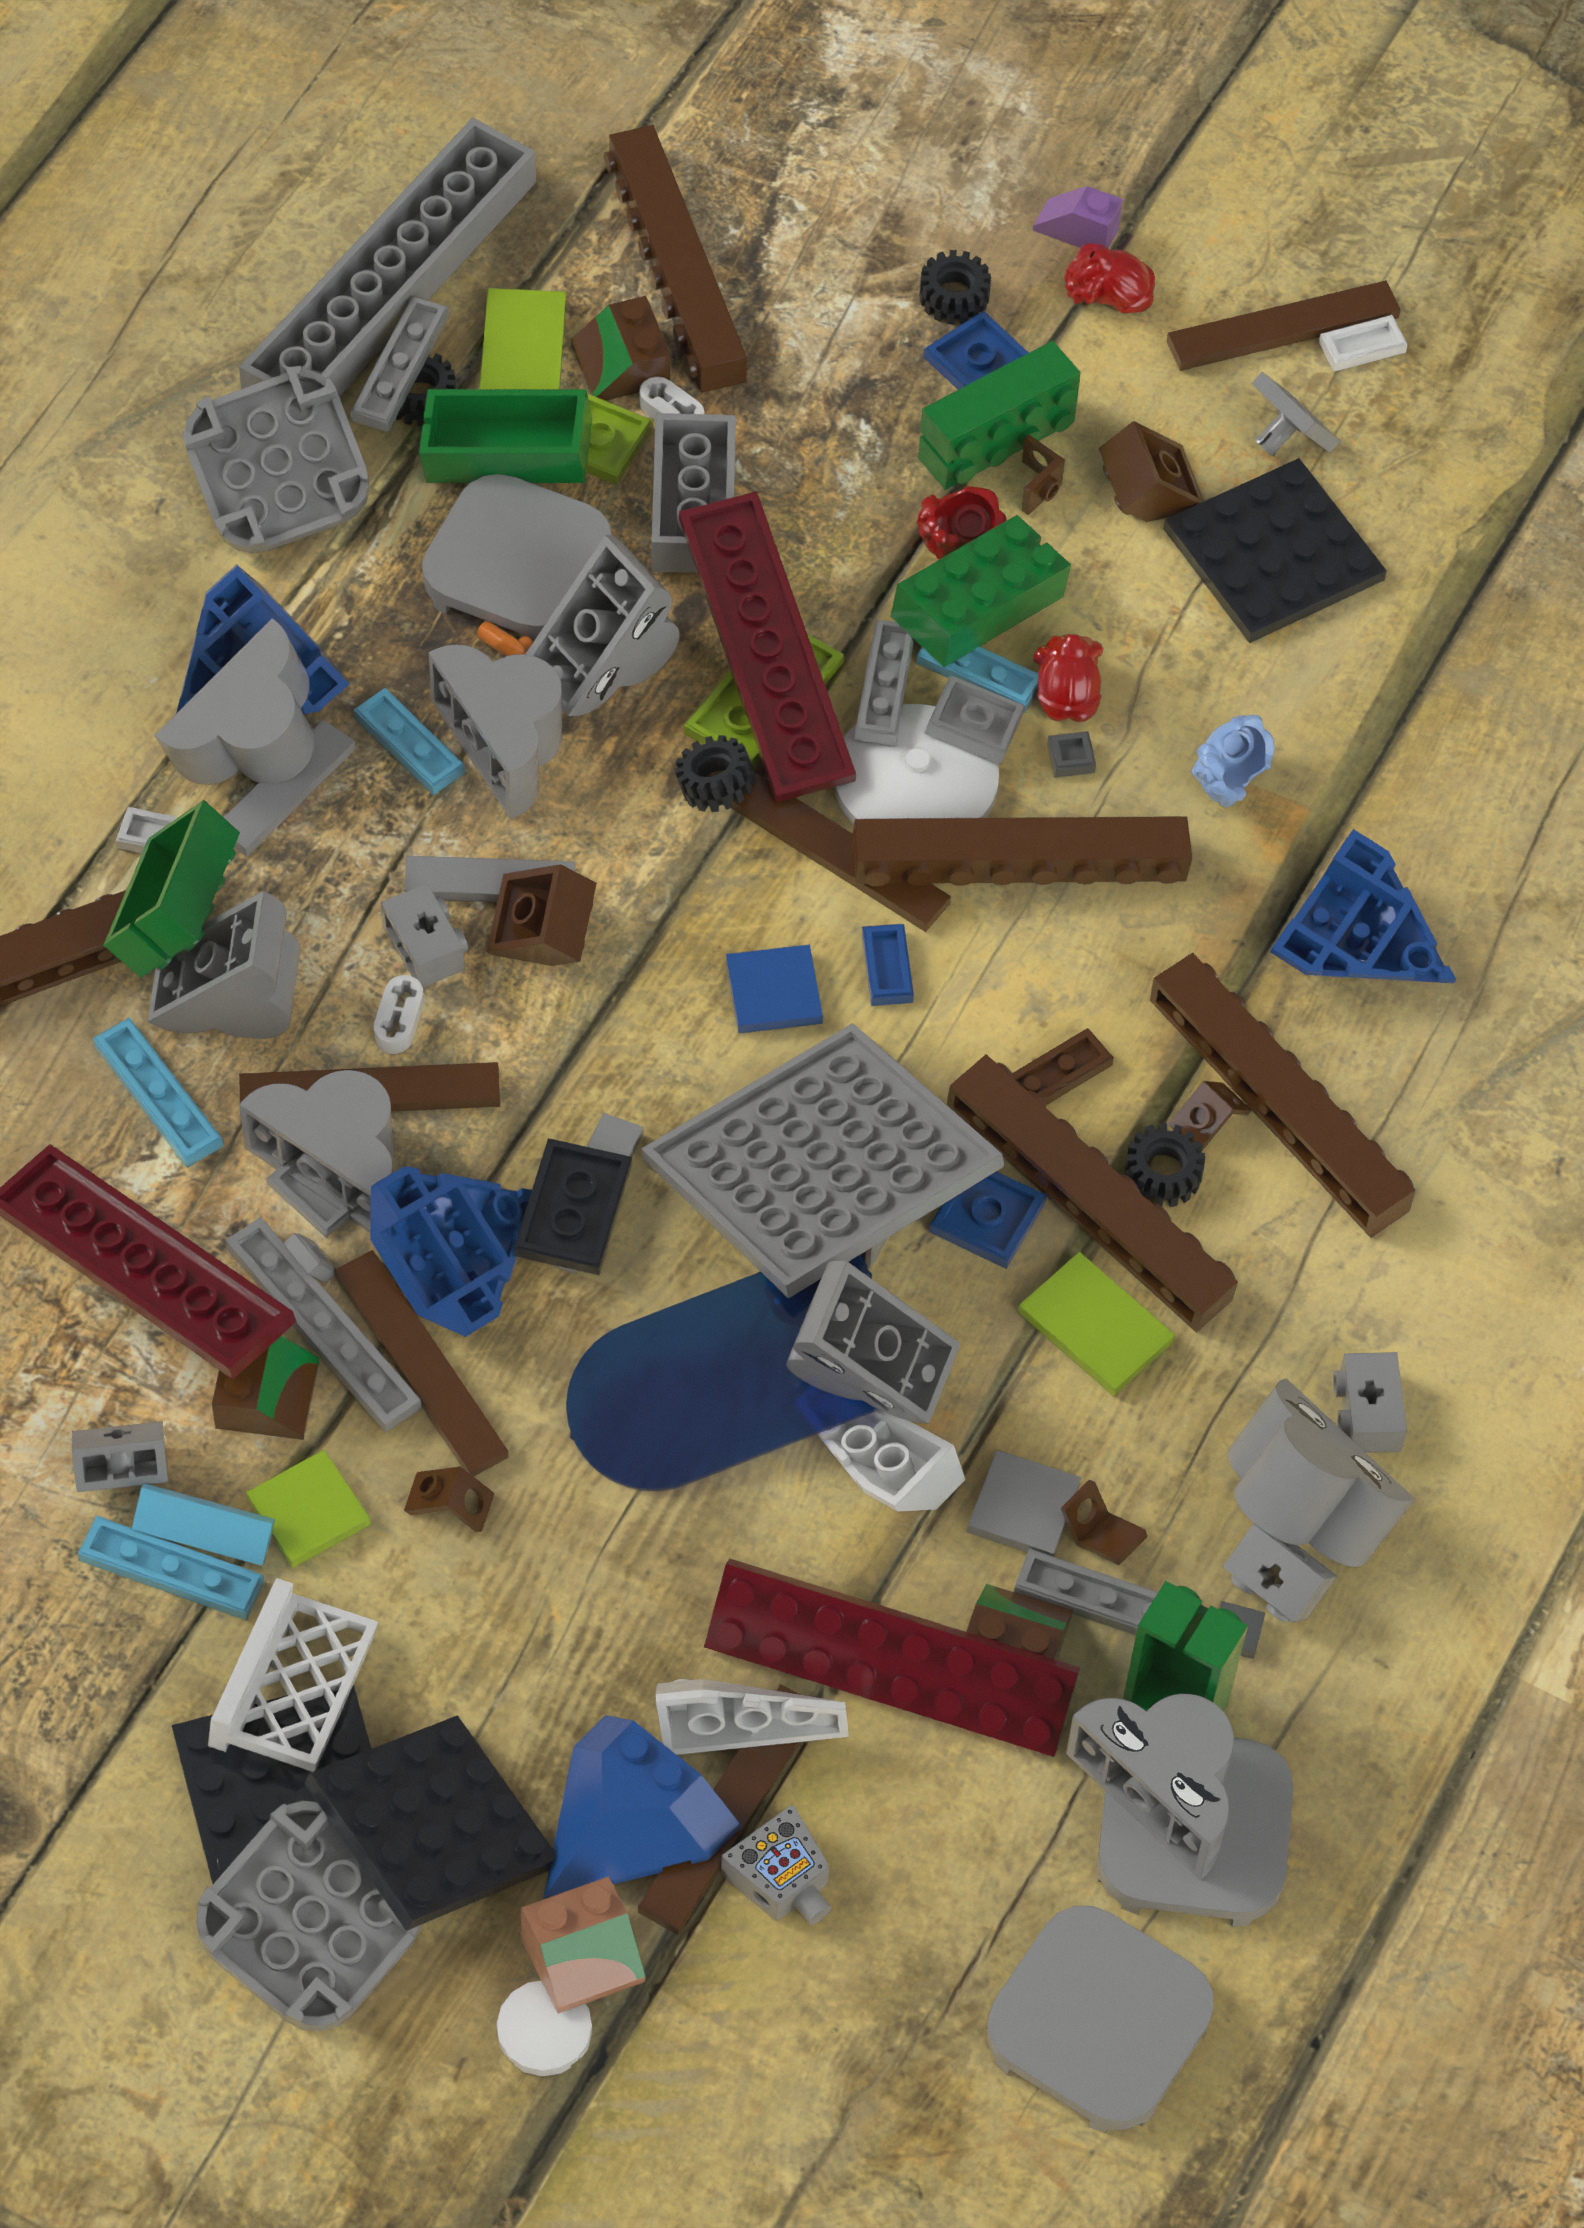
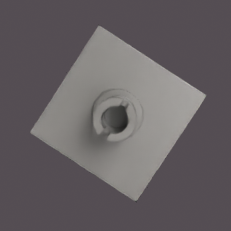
M1261 372L1251 383L1277 408L1279 413L1266 429L1254 439L1271 456H1275L1280 447L1296 430L1302 431L1329 453L1341 442L1289 391L1264 372Z

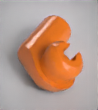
M490 621L483 622L477 631V636L480 640L505 657L519 654L525 655L534 642L528 636H523L517 640Z

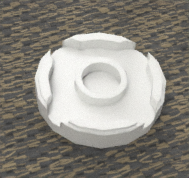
M542 1981L529 1982L513 1991L502 2004L496 2023L499 2047L504 2055L524 2073L538 2076L561 2074L571 2068V2065L577 2062L579 2058L581 2059L588 2050L592 2035V2023L587 2005L583 2004L558 2014Z

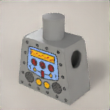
M793 1805L786 1808L722 1855L721 1874L774 1920L782 1919L796 1908L810 1925H814L821 1921L832 1908L819 1892L828 1884L830 1868Z

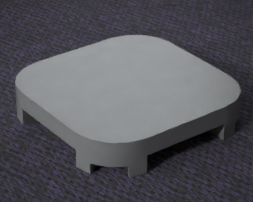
M301 366L286 368L287 373L213 400L210 399V396L196 403L197 407L187 419L185 430L183 431L185 447L214 525L224 542L238 551L248 553L270 551L341 525L357 516L367 502L370 485L366 464L360 453L337 389L330 378L327 379L318 372L302 369Z
M502 474L483 476L471 482L461 492L427 549L422 563L425 591L433 600V607L444 614H447L450 607L518 632L520 633V638L528 636L535 641L605 535H612L610 524L601 511L584 502L516 477Z
M1234 1738L1233 1750L1223 1786L1229 1801L1228 1819L1218 1858L1212 1869L1201 1880L1105 1791L1096 1865L1098 1882H1102L1108 1894L1122 1904L1121 1909L1138 1915L1140 1908L1232 1919V1927L1250 1926L1251 1921L1267 1914L1275 1904H1278L1287 1872L1293 1782L1291 1771L1283 1757L1268 1745L1253 1740Z
M300 1801L289 1805L284 1803L270 1814V1820L211 1888L207 1886L198 1902L196 1920L201 1946L215 1963L288 2023L301 2030L319 2032L338 2027L356 2012L413 1945L424 1926L422 1924L408 1931L404 1929L319 1804L310 1801Z
M1073 1906L1058 1912L1044 1926L995 1998L987 2020V2043L995 2058L994 2063L1006 2075L1010 2071L1015 2072L1089 2119L1090 2128L1106 2134L1107 2130H1127L1137 2125L1142 2127L1155 2114L1156 2107L1201 2038L1204 2039L1214 2010L1213 1991L1206 1976L1191 1962L1114 1914L1095 1906Z

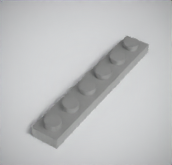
M259 1217L225 1240L228 1252L263 1291L294 1312L296 1323L293 1327L385 1433L422 1408L421 1399L317 1280L304 1270L262 1217Z

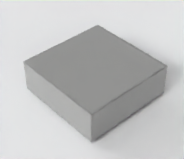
M293 1233L283 1243L309 1275L325 1283L335 1276L334 1270L336 1267L313 1240L299 1233Z

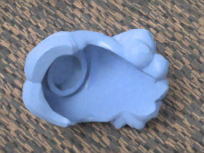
M1259 715L1234 717L1231 721L1226 722L1213 731L1206 743L1197 749L1198 759L1191 773L1214 802H1218L1223 807H1231L1236 801L1243 800L1246 796L1244 787L1255 776L1262 773L1265 769L1271 768L1275 748L1274 738L1268 730L1264 729L1262 718Z

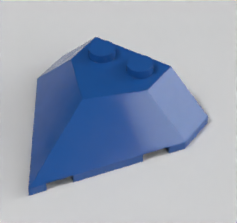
M236 564L205 594L176 714L271 619H274L284 629L307 671L309 693L301 708L303 714L319 712L347 687L349 682L319 645L272 595Z
M1355 829L1346 838L1312 893L1294 919L1292 918L1270 950V953L1305 975L1454 983L1456 981L1449 965L1444 966L1435 948L1437 942L1408 887L1403 888L1394 870L1396 864L1389 851Z
M408 1166L400 1168L371 1186L370 1240L418 1316L464 1337L499 1317L503 1304L500 1301L504 1284L510 1281L516 1260L514 1247L532 1190L521 1188L518 1191L501 1188V1184L445 1173H441L438 1176L419 1173L418 1168Z
M605 1715L573 1747L553 1847L555 1861L549 1867L543 1899L608 1876L614 1885L663 1872V1867L690 1860L691 1864L707 1861L741 1828L740 1823L699 1772L634 1720Z

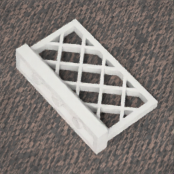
M276 1578L211 1718L208 1746L226 1752L228 1745L232 1744L313 1772L319 1764L378 1629V1621L292 1593L293 1583ZM296 1611L314 1616L319 1626L299 1632L293 1622ZM350 1628L362 1632L363 1636L360 1641L342 1647L334 1632ZM287 1631H288V1633L290 1634V1636L285 1637V1635H286V1633H287ZM326 1636L333 1650L313 1657L305 1642ZM296 1646L304 1661L283 1668L277 1653ZM339 1660L346 1672L345 1676L326 1682L319 1667ZM310 1671L318 1686L297 1693L289 1678ZM280 1681L288 1696L267 1703L260 1691L261 1688ZM338 1691L335 1697L333 1692ZM324 1696L330 1707L329 1712L311 1718L303 1703ZM294 1706L301 1722L281 1729L273 1713ZM261 1717L265 1718L272 1731L259 1737L242 1732L245 1723ZM322 1726V1729L319 1733L317 1728ZM308 1732L314 1742V1747L311 1753L308 1754L291 1748L287 1739Z

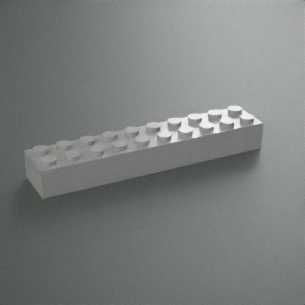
M472 117L239 366L241 389L287 373L286 368L301 366L302 369L315 371L327 379L330 378L340 397L385 348L411 297L415 296L428 301L535 185L536 151Z

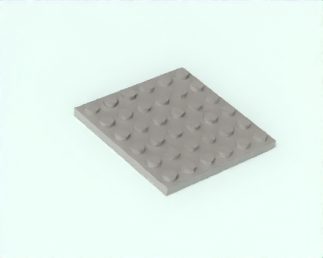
M853 1023L641 1148L644 1161L788 1298L820 1280L829 1262L851 1261L1004 1167L1001 1152Z

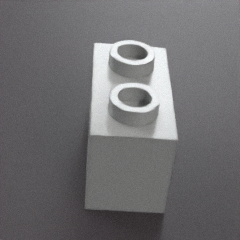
M427 883L381 902L383 927L409 973L421 983L422 987L465 970L464 952L468 951L465 936L460 928L453 929L448 920L450 919V914L444 899L441 896L435 897Z
M1398 1353L1344 1354L1340 1370H1336L1333 1373L1334 1396L1342 1397L1343 1410L1338 1411V1427L1366 1453L1401 1452L1407 1428Z
M163 1421L72 1431V1456L77 1492L144 1485L145 1483L168 1482V1463Z
M1254 1523L1223 1566L1233 1575L1231 1581L1239 1589L1250 1595H1253L1254 1592L1268 1602L1266 1609L1273 1616L1286 1623L1290 1620L1293 1623L1306 1620L1337 1578V1575L1298 1545L1282 1542L1261 1530ZM1271 1568H1281L1279 1577L1284 1582L1277 1584L1274 1582L1276 1573Z

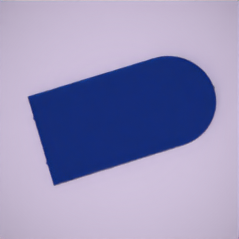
M862 1254L849 1261L851 1265L872 1279V1273L868 1270ZM762 1272L755 1273L631 1321L606 1333L594 1342L579 1360L570 1379L566 1400L570 1438L575 1442L584 1459L608 1480L640 1491H665L691 1484L879 1409L863 1400L840 1397L816 1388L798 1378L788 1369L786 1363L821 1279L788 1298Z

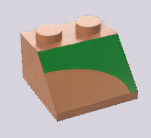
M609 1876L521 1907V1941L558 2014L645 1982V1973L628 1913Z

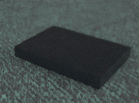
M548 1138L515 1243L514 1256L600 1275L631 1171L632 1157Z

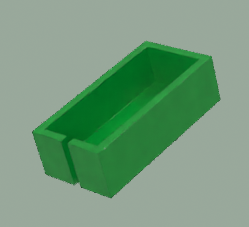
M1052 340L922 408L920 432L923 435L920 436L918 459L944 490H947L958 483L964 484L968 482L975 474L991 466H998L1009 456L1023 450L1024 438L1028 434L1040 441L1055 432L1066 430L1075 422L1080 370Z
M428 389L424 413L425 424H423L419 450L426 483H471L483 476L496 474L516 477L530 483H585L592 426V415L586 389Z
M1016 515L898 583L890 617L937 662L946 667L1063 598L1071 564L1048 542L1040 545L1042 537L1020 516Z
M202 800L149 837L103 946L140 978L155 968L157 970L165 968L173 957L183 949L186 951L193 949L204 935L201 929L205 920L214 910L215 905L212 902L216 892L225 882L223 874L227 865L236 855L234 847L240 832L205 800Z
M1165 1580L1138 1624L1123 1700L1130 1701L1147 1711L1155 1703L1168 1696L1192 1694L1210 1700L1224 1711L1230 1700L1248 1625L1243 1623L1234 1612L1228 1609H1217L1212 1605L1209 1608L1203 1606L1198 1594L1190 1588L1181 1585L1175 1586Z

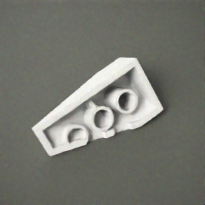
M811 1386L795 1402L797 1410L861 1490L895 1511L936 1510L965 1481L954 1445L909 1420L885 1413L863 1400L840 1397L814 1386Z
M678 1679L673 1682L657 1684L656 1705L662 1743L676 1755L849 1737L845 1702L707 1679Z

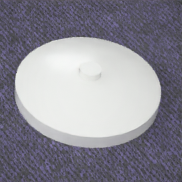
M904 704L902 706L895 746L855 741L856 725L845 735L844 740L856 771V781L834 787V792L842 812L853 825L855 819L987 818L993 809L998 793V763L925 734L926 727L936 706Z

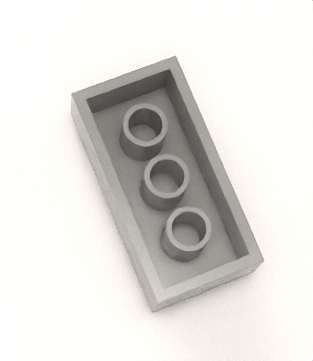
M656 413L651 572L697 573L679 522V511L734 497L736 415Z

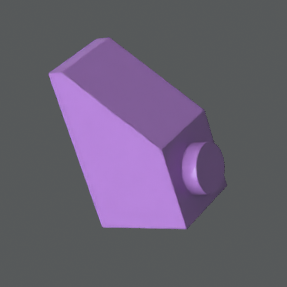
M1088 186L1049 198L1033 225V231L1079 248L1085 244L1094 243L1101 244L1109 249L1119 230L1123 199Z

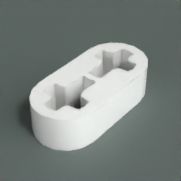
M664 377L649 378L640 386V407L645 414L656 420V413L705 414L703 406L696 399Z
M400 975L388 982L374 1022L375 1043L381 1051L388 1054H398L410 1047L424 1004L423 987L412 976ZM404 992H410L411 996L406 998L404 1007H398V997H401ZM394 1021L399 1022L400 1032H396L394 1037H388L386 1032L392 1030Z

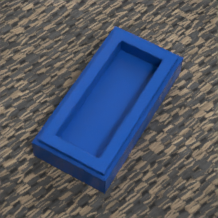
M904 924L862 927V942L871 1006L913 1003L914 992Z

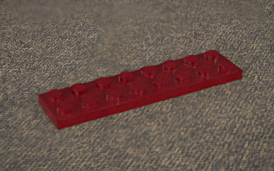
M755 491L679 511V522L776 803L856 781L855 768L758 492Z
M51 1144L0 1187V1216L232 1380L296 1323L294 1312Z
M730 1558L725 1564L704 1648L1052 1757L1055 1756L1081 1668Z

